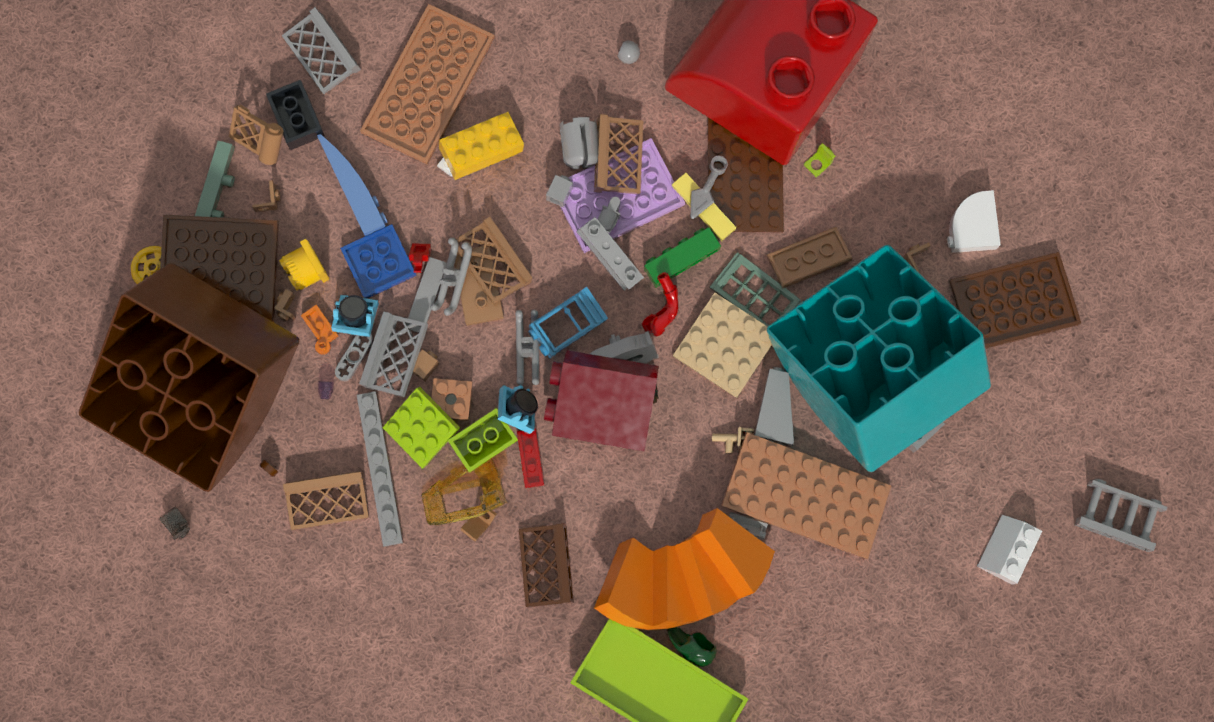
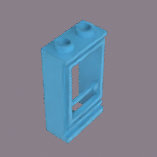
M585 287L531 323L528 333L533 340L537 339L541 345L539 349L544 356L548 355L551 358L604 323L608 317L589 289ZM572 302L576 303L590 324L583 330L571 315L570 309L566 307ZM564 309L565 314H568L579 332L555 348L539 324Z

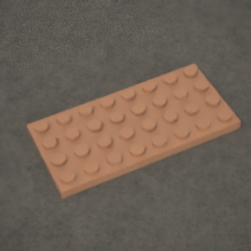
M428 4L360 132L428 165L439 144V140L445 133L495 35Z
M745 433L721 507L868 559L891 485L753 434Z

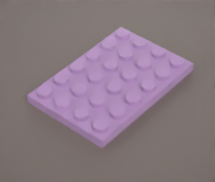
M651 138L642 143L640 194L608 191L594 192V165L568 177L573 182V189L564 208L561 207L583 253H586L590 249L576 231L594 217L598 219L602 206L608 207L613 197L620 199V208L618 210L620 219H618L614 229L609 233L613 239L684 206L685 201L672 187L674 180ZM636 145L628 150L634 154L638 147ZM625 151L617 154L622 162L630 157ZM614 157L608 161V165L613 171L620 166ZM632 159L625 164L631 172L637 169V164ZM623 167L615 172L622 181L629 175ZM613 175L608 178L607 186L616 187L619 184ZM631 177L624 182L629 188L636 189V182Z

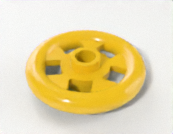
M149 246L143 248L134 256L131 262V275L136 284L143 281L146 275L150 276L160 269L161 247ZM154 253L155 258L147 260V255ZM139 263L144 264V271H138ZM151 265H156L154 270H150Z

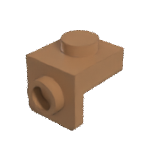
M285 289L284 293L281 292L276 300L277 305L274 309L278 312V317L285 321H288V319L294 321L295 316L287 310L295 295Z

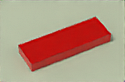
M536 428L530 434L519 430L517 431L525 488L544 486Z

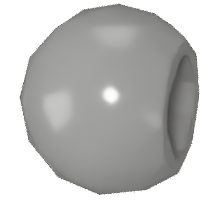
M627 40L623 42L618 58L623 63L632 64L640 57V48L635 42Z

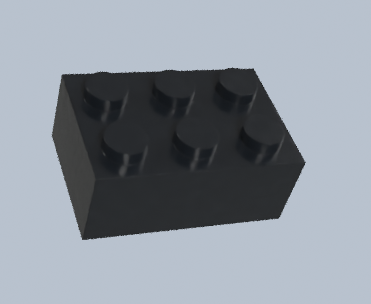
M301 79L266 93L279 126L283 128V136L290 150L317 140V135L319 134L323 137L325 136Z

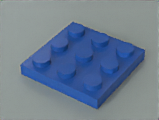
M392 224L340 248L363 297L366 299L417 276Z

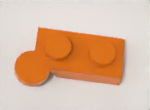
M315 305L303 313L301 317L318 339L315 344L316 351L321 355H325L331 349L330 342L339 336L336 332L332 331L331 324L319 307Z

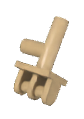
M738 427V434L713 433L712 441L726 442L725 453L733 454V442H738L737 446L740 449L744 439V432L752 434L754 429Z

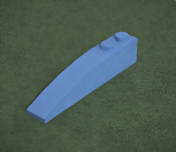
M321 134L317 135L364 235L367 236L386 227L387 219L383 212L379 214L377 207L380 205L376 196L371 197L362 179L348 160Z

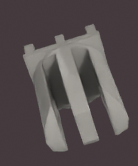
M613 197L608 207L602 206V211L597 219L608 233L614 229L618 219H620V213L618 212L620 199L618 197Z

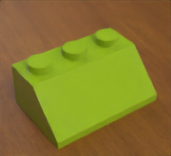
M497 408L448 440L469 473L518 441L508 424L498 420Z

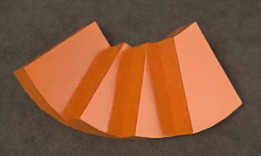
M716 508L702 515L695 533L674 546L666 545L652 551L635 538L619 543L594 609L621 625L645 630L669 629L694 623L726 610L737 600L754 594L762 584L770 568L775 551Z

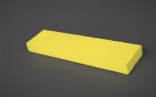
M687 173L672 184L674 190L691 207V191L700 189V187ZM714 203L698 215L721 241L736 230L735 225Z

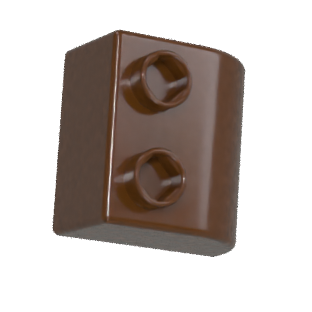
M169 263L120 296L82 400L79 416L203 491L209 492L238 461L264 422L284 380L300 339L295 334L176 264Z

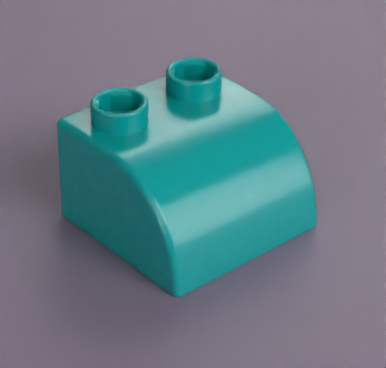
M890 245L882 246L767 327V333L773 348L802 397L819 419L868 472H873L991 387L982 332Z

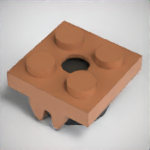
M434 378L432 399L451 419L469 421L473 382Z

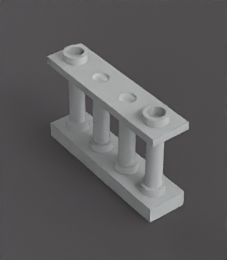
M596 217L576 231L623 291L627 288L629 290L644 278Z
M1095 479L1089 481L1087 486L1094 488L1086 515L1076 518L1075 526L1146 552L1154 551L1156 543L1151 542L1149 536L1157 511H1166L1167 507L1161 505L1162 502L1159 500H1147L1106 485L1107 482L1104 480ZM1103 491L1112 494L1105 521L1098 523L1093 517L1101 492ZM1123 498L1131 501L1123 529L1118 530L1113 528L1112 522L1119 500ZM1138 505H1142L1150 509L1142 534L1137 537L1132 535L1131 528Z

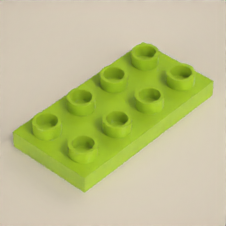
M611 619L607 621L570 682L632 722H735L748 701V698L639 630L626 627Z

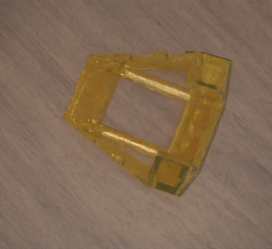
M492 458L474 470L479 479L450 485L468 472L466 467L462 465L458 469L456 467L450 471L451 475L442 482L440 480L421 494L426 520L429 525H442L476 518L507 503L502 480ZM482 486L484 494L480 497L482 505L450 513L446 512L443 495Z

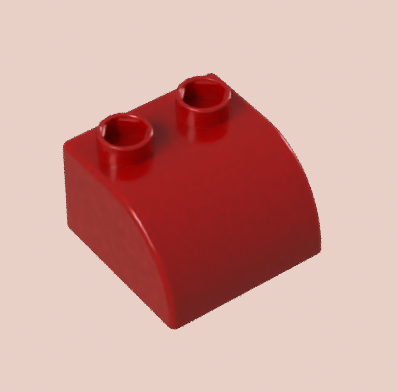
M723 0L667 78L664 88L778 163L787 165L860 60L878 19L874 14L852 0Z

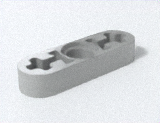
M371 334L370 337H367L369 342H364L361 346L364 349L363 352L359 348L354 347L355 344L360 346L362 342L360 335L355 336L335 369V375L339 380L348 381L352 378L373 344ZM351 352H359L360 357L357 361L349 359ZM345 360H347L348 363L354 365V367L351 368V366H349L347 369V372L349 374L343 375V377H341V373L339 371L340 369L344 370L346 368L347 364L344 362Z

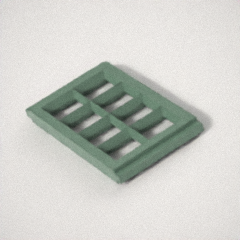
M738 252L710 286V289L767 327L769 324L762 318L770 308L780 315L779 319L802 303L801 299L786 288H782L781 284ZM741 264L751 271L743 282L733 275ZM754 274L764 281L757 292L747 286V283ZM730 278L740 285L732 296L722 289ZM767 285L778 291L770 302L760 296ZM743 288L753 294V297L745 306L736 300V297ZM781 294L791 301L783 312L773 306ZM757 298L767 305L759 316L749 310Z

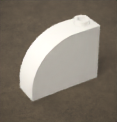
M994 190L975 193L966 198L956 209L950 221V236L947 238V244L951 248L952 253L996 250L1001 245Z

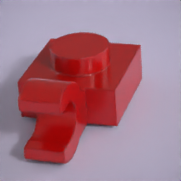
M412 243L409 259L413 261V271L415 273H421L423 261H429L431 244Z

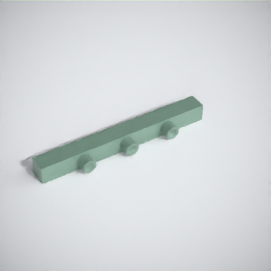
M222 141L217 142L195 216L224 217V212L216 210L223 185L233 187L235 181L234 176L227 175L235 149L233 144Z

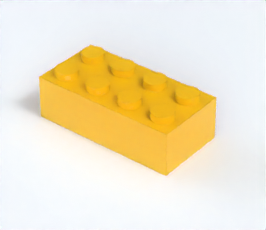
M509 112L439 140V149L454 180L523 152L524 142Z

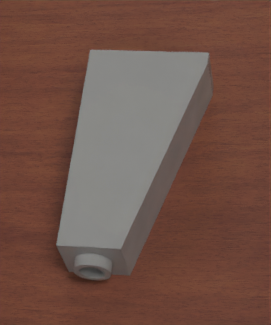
M773 367V369H769L754 435L791 447L794 437L789 373L784 372L785 370L782 368Z

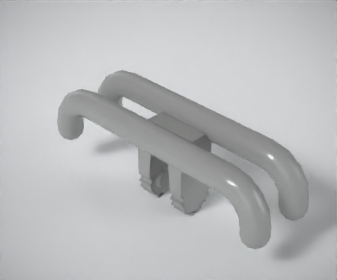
M453 237L448 239L451 249L446 267H443L442 270L444 273L443 279L439 281V284H441L436 302L430 306L432 311L439 310L444 303L448 286H455L451 303L444 310L446 316L453 314L458 306L472 254L471 244L463 242L461 247L464 249V255L460 270L454 268L459 244L457 239Z
M517 310L515 312L516 383L519 386L524 384V358L532 357V384L538 385L540 382L539 342L537 339L533 340L532 337H524L523 312ZM532 310L530 313L531 323L538 319L537 310Z

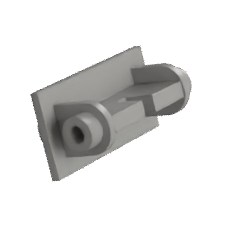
M730 512L729 517L759 540H764L768 523Z

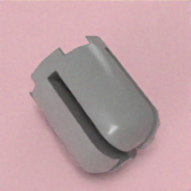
M589 117L573 118V122L564 124L562 121L560 123V134L565 165L572 169H579L580 165H582L583 169L594 166L598 162L599 141L596 120L592 122Z

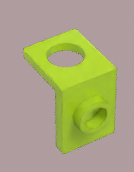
M822 143L819 145L817 152L804 163V166L815 177H818L832 164L835 155L829 147ZM819 160L822 163L821 169L814 170L811 167V162Z

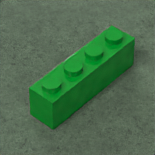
M709 227L705 230L704 228L697 230L694 233L695 236L690 239L687 237L678 242V246L673 249L669 247L662 252L661 256L657 258L654 256L645 262L644 270L655 288L661 285L657 279L659 274L666 272L672 279L720 251L721 245Z

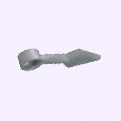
M715 156L709 166L711 173L704 187L691 191L690 217L692 219L696 218L714 203L710 190L717 176L723 174L728 166V162L723 156ZM714 162H721L724 168H715Z

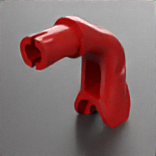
M666 272L659 274L657 277L664 290L663 294L666 297V304L656 314H651L642 321L644 331L653 333L654 336L663 334L665 328L675 319L679 310L678 288L673 284L669 274Z

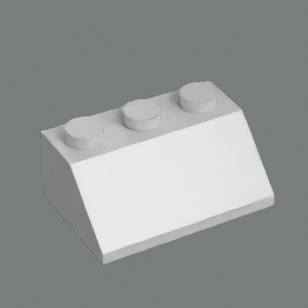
M1001 515L977 567L1012 585L1017 584L1042 531L1026 522Z

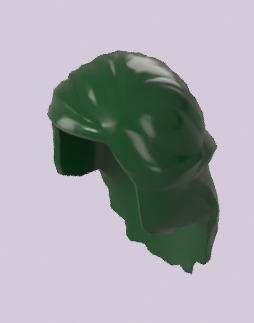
M677 627L667 629L673 646L683 654L685 660L698 667L708 666L714 661L718 652L717 647L701 632H695L692 635L686 634L681 628Z

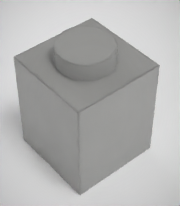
M555 175L546 194V200L564 208L573 189L571 179L563 175L560 177Z

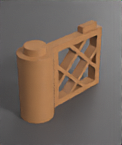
M241 104L234 107L229 137L259 155V160L267 165L276 164L283 136V128L276 123L268 124L251 114L250 110ZM239 114L244 117L246 123H242ZM254 123L261 127L259 133L257 132ZM248 125L252 135H248L244 126ZM237 128L240 129L243 137L236 134ZM254 137L258 145L255 146L250 138Z

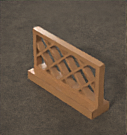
M600 114L597 119L599 141L598 162L595 164L594 192L608 191L640 194L643 120L613 118ZM610 123H617L621 130L614 134L610 129ZM630 125H638V133L634 136L627 130V127ZM623 131L630 138L625 144L617 137ZM613 139L621 146L615 152L609 147V143ZM631 141L638 147L634 154L626 147ZM622 149L630 156L624 162L616 155ZM612 157L620 164L614 171L608 165V161ZM631 159L637 164V169L633 172L625 165ZM621 167L629 174L623 181L615 173ZM612 175L619 182L616 187L607 186L608 178ZM631 177L636 182V189L629 188L624 182Z
M491 217L486 218L483 223L456 238L458 243L463 240L471 242V247L473 243L484 245L483 253L472 252L471 254L482 257L480 266L472 265L469 262L468 268L493 305L521 287L531 283L532 276ZM482 229L486 234L485 241L474 239L475 233ZM486 245L495 247L497 250L496 256L485 254ZM459 246L458 254L463 259L464 250ZM484 258L495 260L493 269L482 267ZM497 261L506 263V272L495 270ZM481 270L492 272L491 281L481 279ZM494 273L505 275L504 284L492 282ZM507 276L515 277L519 283L515 286L506 285ZM491 286L503 288L502 294L494 298L490 292Z
M363 471L284 483L283 489L286 495L291 530L369 518ZM353 484L360 485V493L356 498L347 492ZM334 487L343 492L337 501L328 495L329 491ZM317 490L324 495L318 504L308 498L312 491ZM298 493L304 498L298 507L291 502V494ZM344 494H347L354 500L348 509L339 503ZM325 497L335 503L329 512L319 506ZM306 500L315 506L310 515L300 509ZM358 502L363 506L364 514L355 515L350 509ZM336 505L346 511L342 518H336L330 514ZM317 508L327 514L322 521H316L311 517ZM299 511L307 519L303 524L295 525L294 516Z

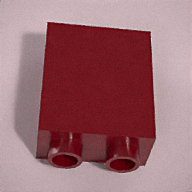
M567 350L563 363L553 361L549 384L559 386L557 399L547 398L544 421L554 422L552 436L645 452L659 366Z

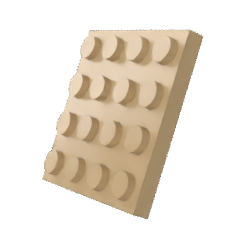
M714 293L673 354V357L737 398L772 343L769 339L766 325L717 293Z

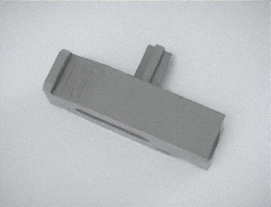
M648 331L645 334L630 336L624 339H620L619 335L615 336L613 334L611 335L612 338L609 339V345L590 353L592 355L645 364L654 358H659Z

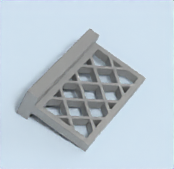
M314 7L309 11L311 14L284 33L282 37L321 92L325 94L352 73L360 71L361 68L321 12ZM312 20L315 24L314 31H305L306 24ZM294 33H299V43L291 42L288 37ZM304 34L313 35L311 45L302 44ZM316 36L325 38L324 46L315 45ZM302 47L310 48L309 58L300 55ZM314 49L323 50L321 59L313 58ZM327 50L335 52L334 61L325 60ZM312 61L321 62L319 72L310 69ZM324 63L333 64L332 74L323 73ZM337 65H344L347 69L342 75L335 74ZM322 76L331 77L330 84L326 87H323L321 84Z
M383 312L359 384L367 389L405 397L428 324ZM397 321L403 322L405 326L399 332L395 330ZM420 326L419 334L413 337L410 330ZM408 332L410 339L402 344L399 336ZM396 339L399 346L390 350V342ZM413 343L414 350L407 355L404 348ZM401 350L404 357L396 362L393 354ZM390 357L393 364L385 369L383 362ZM407 361L408 368L401 373L398 366ZM395 368L398 376L390 380L387 372ZM384 375L387 382L377 386L378 378ZM401 379L402 386L400 391L394 390L392 384Z

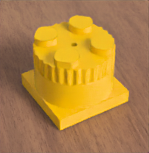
M306 239L300 241L301 247L286 254L279 260L286 273L291 274L288 278L296 291L299 289L303 290L320 280L323 283L329 280L314 249Z

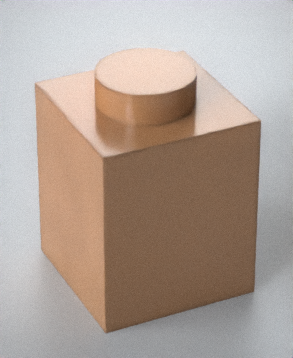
M422 349L418 355L413 373L426 382L439 365V362L436 360L438 357L431 351L425 352Z

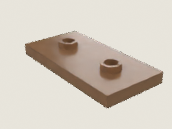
M837 227L767 254V258L782 288L852 261V256Z
M487 245L485 249L486 255H491L490 246ZM484 246L472 248V252L483 253ZM457 253L454 265L456 269L460 270L462 258ZM471 255L470 263L480 266L482 257ZM484 258L482 267L493 269L492 259ZM468 268L461 292L466 326L504 319L501 302L499 301L493 305ZM481 270V279L491 281L492 272ZM494 273L492 282L497 283L496 276ZM491 286L490 292L496 298L499 296L498 287Z

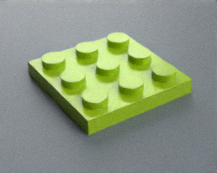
M418 387L383 426V429L423 469L460 427L421 387Z

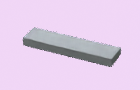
M429 258L408 319L428 323L432 311L430 306L436 300L441 285L439 281L443 279L444 275L442 270L443 267H446L447 262ZM416 326L410 331L419 333L421 327Z

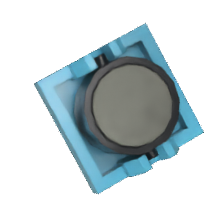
M340 295L339 302L336 301L335 303L336 309L333 310L332 331L370 337L379 305L378 300L366 299L357 295Z
M503 385L499 389L498 420L529 434L532 433L535 426V412L538 410V402L535 396L530 392V389L525 390L521 385L513 389Z

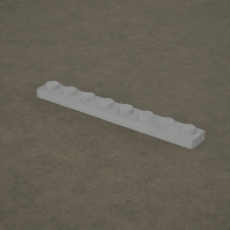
M375 391L357 395L383 547L402 544L403 539L377 393Z

